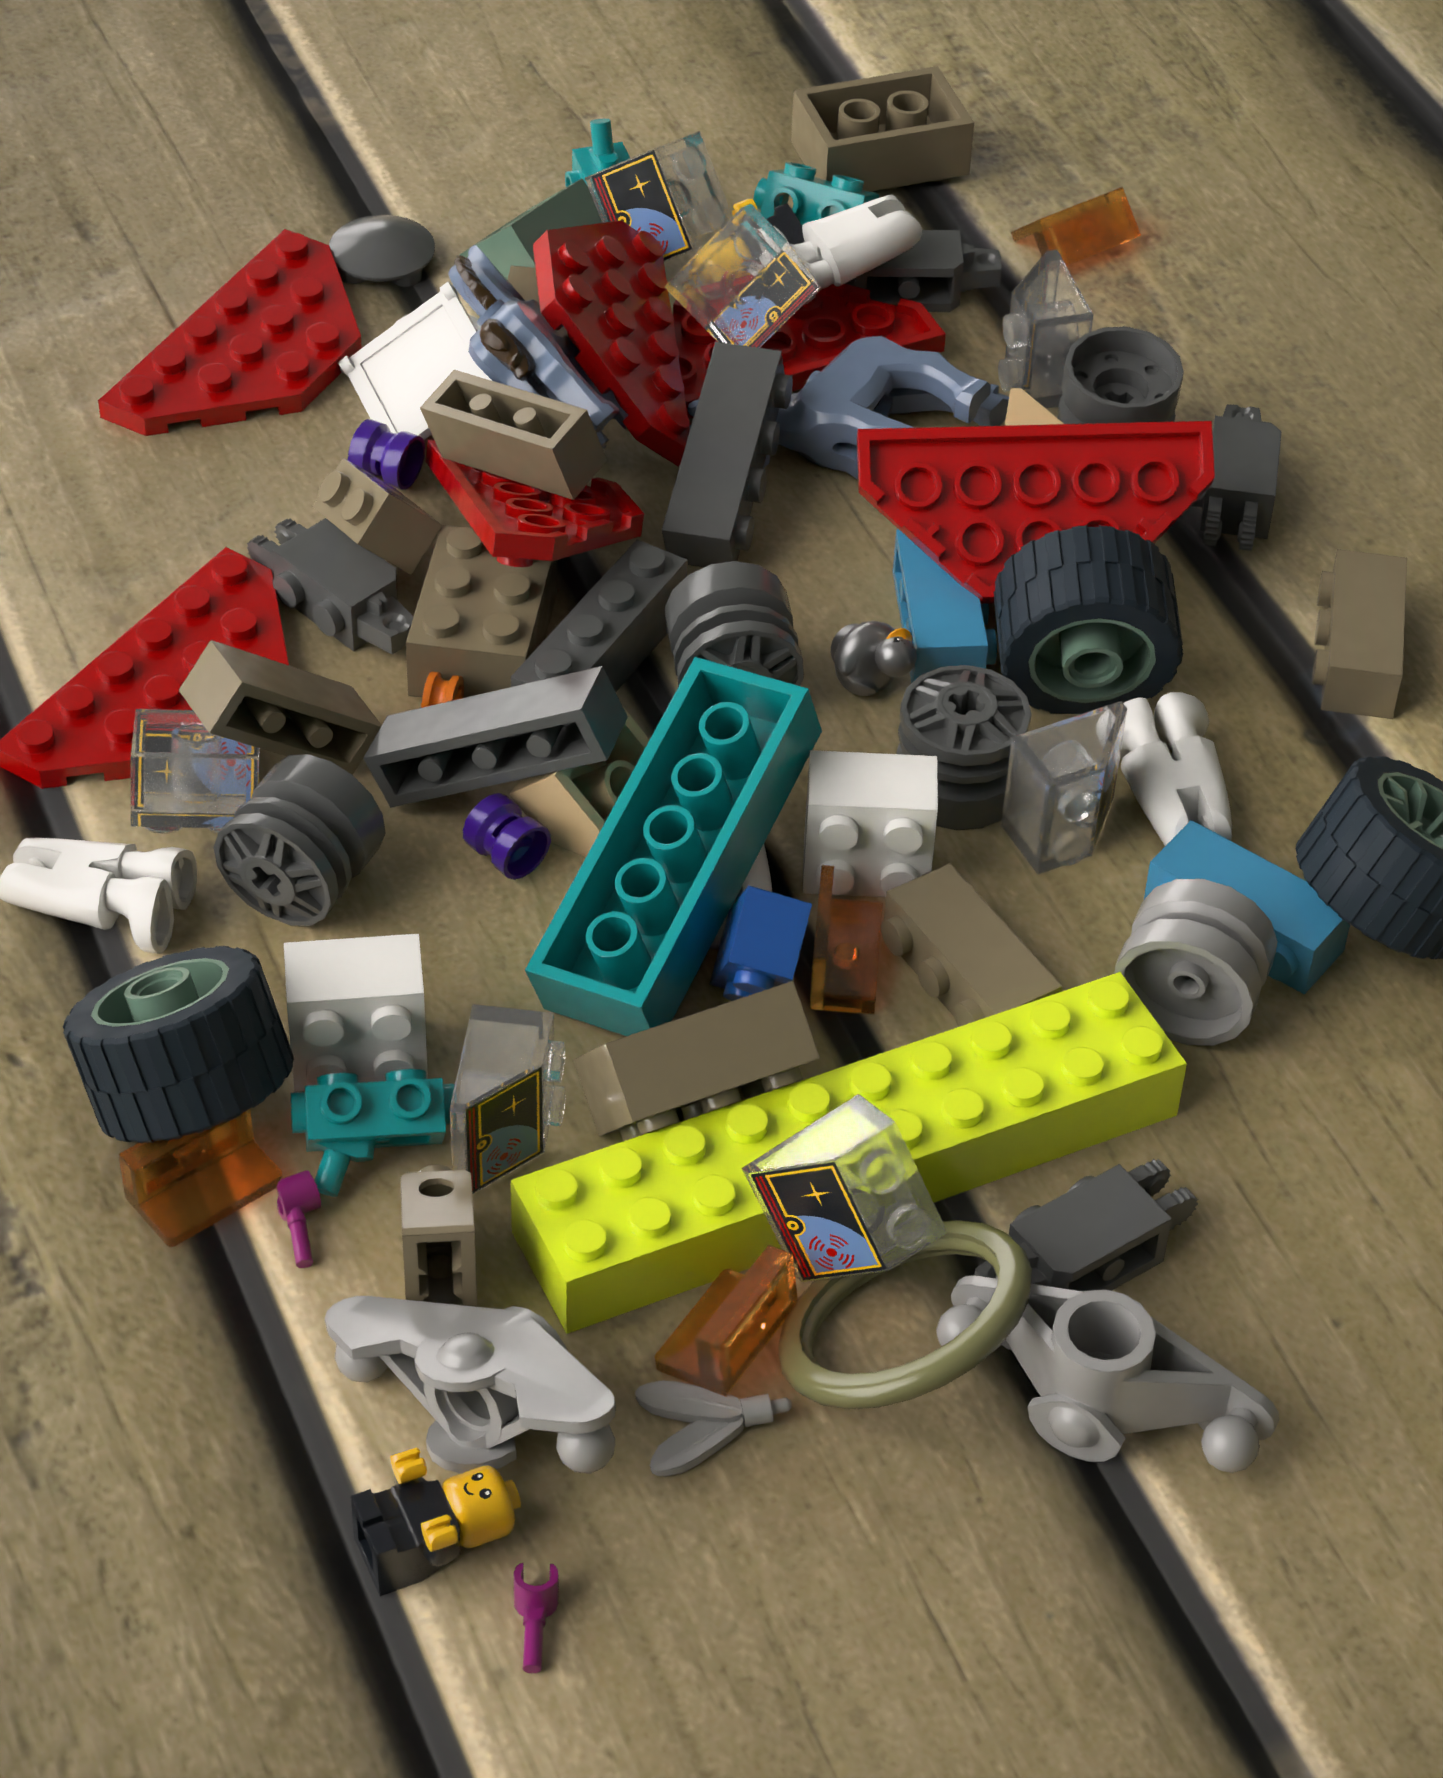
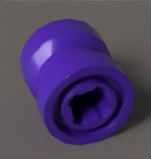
M366 419L359 425L353 435L348 451V461L374 476H382L383 481L392 487L406 490L415 482L422 468L425 458V442L419 435L408 431H401L396 434L391 432L387 424L373 419Z
M501 793L491 794L481 800L472 809L463 827V839L466 844L480 855H490L494 867L507 878L513 880L523 878L533 872L543 861L551 844V834L548 829L535 818L529 816L522 817V810L519 805L507 795Z

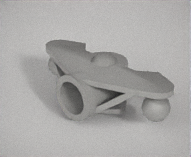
M965 1276L958 1280L951 1293L953 1307H950L941 1315L936 1329L941 1346L953 1340L976 1320L989 1304L997 1287L998 1279L982 1276ZM1031 1284L1030 1299L1017 1326L1001 1344L1008 1350L1011 1349L1040 1395V1397L1032 1398L1028 1405L1029 1420L1038 1434L1052 1447L1068 1456L1087 1462H1104L1116 1457L1125 1440L1123 1434L1198 1423L1204 1430L1201 1444L1208 1463L1220 1471L1234 1473L1246 1470L1255 1461L1260 1448L1259 1440L1271 1437L1279 1422L1278 1410L1274 1403L1264 1394L1149 1315L1142 1304L1123 1293L1106 1289L1083 1292Z
M354 1296L335 1303L326 1312V1330L329 1336L336 1342L334 1359L340 1372L351 1381L368 1383L381 1377L389 1367L435 1419L434 1423L428 1428L426 1446L432 1461L445 1470L463 1473L486 1465L493 1466L495 1469L502 1468L517 1459L514 1437L529 1429L558 1432L557 1452L562 1463L574 1472L591 1474L604 1468L614 1455L616 1439L609 1425L616 1412L614 1395L608 1387L567 1351L557 1331L543 1317L528 1308L511 1306L506 1309H494L374 1296Z

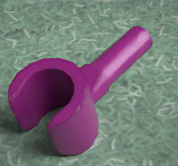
M305 1170L283 1178L277 1184V1209L280 1217L287 1221V1226L290 1229L295 1263L298 1268H308L313 1265L307 1221L304 1214L321 1208V1198L317 1185L311 1173Z
M520 1563L516 1566L513 1573L514 1607L523 1616V1625L525 1626L522 1669L527 1673H539L542 1670L543 1631L546 1625V1617L551 1616L557 1610L559 1603V1574L557 1567L554 1564H550L549 1581L539 1586L529 1585L524 1582V1563Z

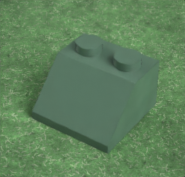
M581 178L526 210L474 245L508 279L511 265L535 268L533 244L547 230L608 222V219L584 179ZM468 248L459 255L468 258V251L470 248Z

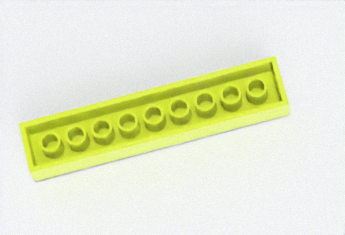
M1118 972L511 1179L512 1234L563 1329L568 1334L789 1255L790 1253L750 1174L835 1162L867 1227L1177 1116L1187 1063L1122 973Z

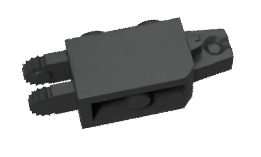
M922 230L920 240L912 248L845 284L870 290V299L897 306L900 299L903 298L922 303L928 312H951L960 306L961 292L976 288L1000 286L1001 255L999 250L974 248V245L961 243L960 230Z
M1227 404L1223 417L1215 416L1212 430L1215 478L1212 485L1191 506L1202 507L1200 531H1204L1203 545L1216 546L1217 540L1220 539V535L1223 533L1238 535L1239 550L1252 551L1254 538L1268 539L1276 496L1282 431L1272 423L1262 422L1260 408H1242L1238 405Z
M291 518L283 520L275 526L276 530L274 531L279 541L278 543L281 544L280 546L272 540L269 541L263 535H258L247 543L248 554L251 559L272 570L273 587L281 602L290 608L294 607L316 623L318 628L327 636L335 637L352 651L359 649L369 642L390 654H394L406 645L414 616L398 601L397 568L383 558L358 545L328 519L325 518L308 529L301 524H297L295 520L292 521Z
M1153 1159L1151 1162L1147 1161L1145 1165H1140L1129 1172L1118 1164L1096 1177L1086 1176L1080 1179L1067 1193L1043 1206L1034 1205L1025 1209L1010 1223L1009 1236L1026 1251L1032 1268L1031 1284L1083 1292L1103 1289L1112 1291L1164 1261L1169 1231L1173 1230L1177 1225L1180 1226L1182 1222L1187 1221L1189 1216H1192L1193 1211L1196 1210V1205H1198V1199L1186 1187H1180L1178 1190L1175 1189L1173 1193H1168L1157 1200L1152 1198L1165 1187V1184L1169 1182L1168 1178L1171 1176L1169 1174L1171 1171L1159 1159ZM985 1261L975 1269V1276L997 1279L994 1267L988 1261Z

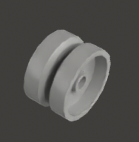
M1176 879L1155 887L1141 903L1133 922L1131 936L1125 941L1116 962L1114 974L1122 973L1170 1040L1186 1045L1214 1046L1235 1039L1250 1024L1259 1000L1261 987L1266 983L1274 962L1278 941L1271 920L1253 900L1232 887L1205 879Z

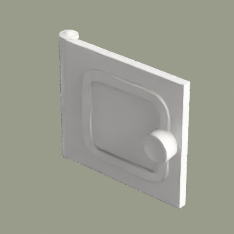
M449 281L441 286V291L355 354L350 357L346 355L338 362L341 372L350 378L370 419L387 424L393 433L397 434L401 431H408L421 436L424 440L432 435L420 407L454 369L491 380L475 364L468 353L470 338L477 332V329L461 303L456 288Z

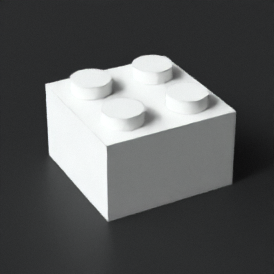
M810 750L804 832L803 893L886 897V891L932 871L938 813L937 756Z
M419 934L284 943L290 1046L294 1055L292 1068L294 1092L304 1091L306 1085H317V1077L331 1073L357 1074L358 1082L360 1083L386 1081L385 1074L395 1070L421 1069L426 1071L428 1079L425 1004Z

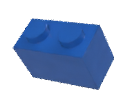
M748 885L728 912L709 985L725 989L723 997L734 1001L791 982L797 966L812 903Z

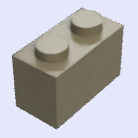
M342 458L337 468L324 478L319 488V497L312 506L358 545L410 575L442 527V524L396 488L345 458Z

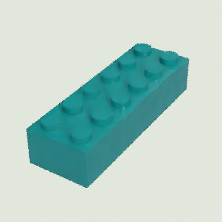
M694 657L525 969L545 1010L624 1036H629L673 1020L808 760L810 750H813L822 733L808 688Z

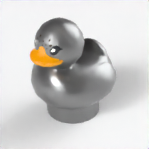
M878 621L849 624L838 631L831 644V657L835 663L836 676L845 689L859 696L873 695L878 690L885 689L893 681L894 677L898 678L909 673L915 666L917 659L910 631L905 628L894 629L887 623Z

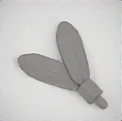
M662 1380L646 1383L639 1386L635 1392L639 1405L651 1414L690 1422L689 1425L670 1436L656 1449L651 1458L650 1469L657 1476H671L692 1469L736 1438L743 1431L744 1426L750 1427L774 1422V1414L788 1412L792 1408V1402L788 1398L770 1400L768 1393L741 1398L739 1401L737 1397L728 1393L676 1381Z

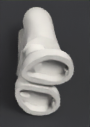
M890 194L828 217L803 224L802 232L805 241L803 243L790 244L784 234L772 225L757 229L754 232V240L764 269L788 246L793 250L819 287L801 305L803 306L812 301L820 290L832 284L836 287L841 286L906 252L920 240L922 227L918 220L905 210L904 205L898 198Z
M1170 692L1158 700L1153 715L1147 699L1138 697L1112 709L1099 721L1095 729V738L1101 751L1110 757L1126 715L1120 759H1122L1121 770L1138 803L1165 846L1190 820L1231 841L1232 820L1226 785L1214 742L1202 737L1209 725V718L1205 706L1200 700L1183 692Z
M26 838L22 840L13 854L14 863L6 866L0 876V899L19 907L103 930L111 929L118 916L122 914L129 919L135 944L144 952L159 954L163 953L167 948L172 936L174 923L173 908L186 910L194 896L197 882L196 859L192 851L176 847L140 852L137 851L135 844L58 838Z

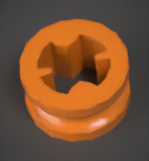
M430 672L424 686L421 708L462 699L464 697L463 677L453 675L450 680H444L440 672Z

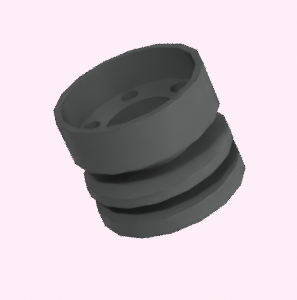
M1103 327L1084 334L1071 345L1065 361L1061 387L1063 394L1059 402V415L1057 418L1064 424L1175 422V410L1184 374L1180 356L1163 339L1148 331L1131 327Z
M739 561L717 563L689 574L672 590L665 606V619L670 648L674 655L678 687L694 657L794 685H801L804 679L802 653L798 646L797 633L793 629V616L787 591L775 574L756 564Z
M970 665L945 666L920 675L906 688L901 702V722L898 728L900 743L896 754L937 756L938 813L936 826L952 830L982 829L1003 820L1017 806L1022 791L1026 761L1024 754L1028 744V730L1031 722V710L1027 696L1012 680L990 669Z
M309 754L288 755L272 767L254 789L251 799L241 805L235 812L234 818L228 821L218 832L213 848L218 869L229 887L247 905L267 917L290 926H312L324 919L332 910L336 900L341 898L346 892L350 880L361 873L379 850L386 832L383 814L372 794L352 774L331 761Z

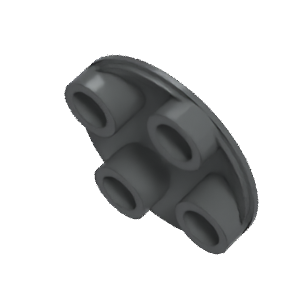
M372 215L350 221L340 227L333 234L329 242L341 280L347 284H359L367 280L375 282L392 281L394 284L403 287L415 285L421 281L422 269L429 264L435 252L433 236L424 226L411 219L394 215Z

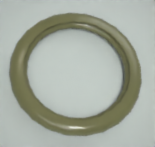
M961 1220L926 1223L896 1231L873 1241L886 1266L885 1270L817 1278L796 1300L782 1325L778 1345V1356L783 1376L801 1395L820 1405L847 1410L884 1407L912 1400L947 1385L975 1368L1000 1347L1019 1323L1030 1299L1032 1268L1026 1251L1002 1230L985 1223ZM951 1254L976 1256L988 1261L994 1267L998 1283L989 1304L964 1331L930 1354L902 1366L878 1372L855 1374L829 1371L821 1367L814 1358L812 1349L813 1339L822 1322L838 1303L859 1286L881 1273L907 1262L931 1256Z

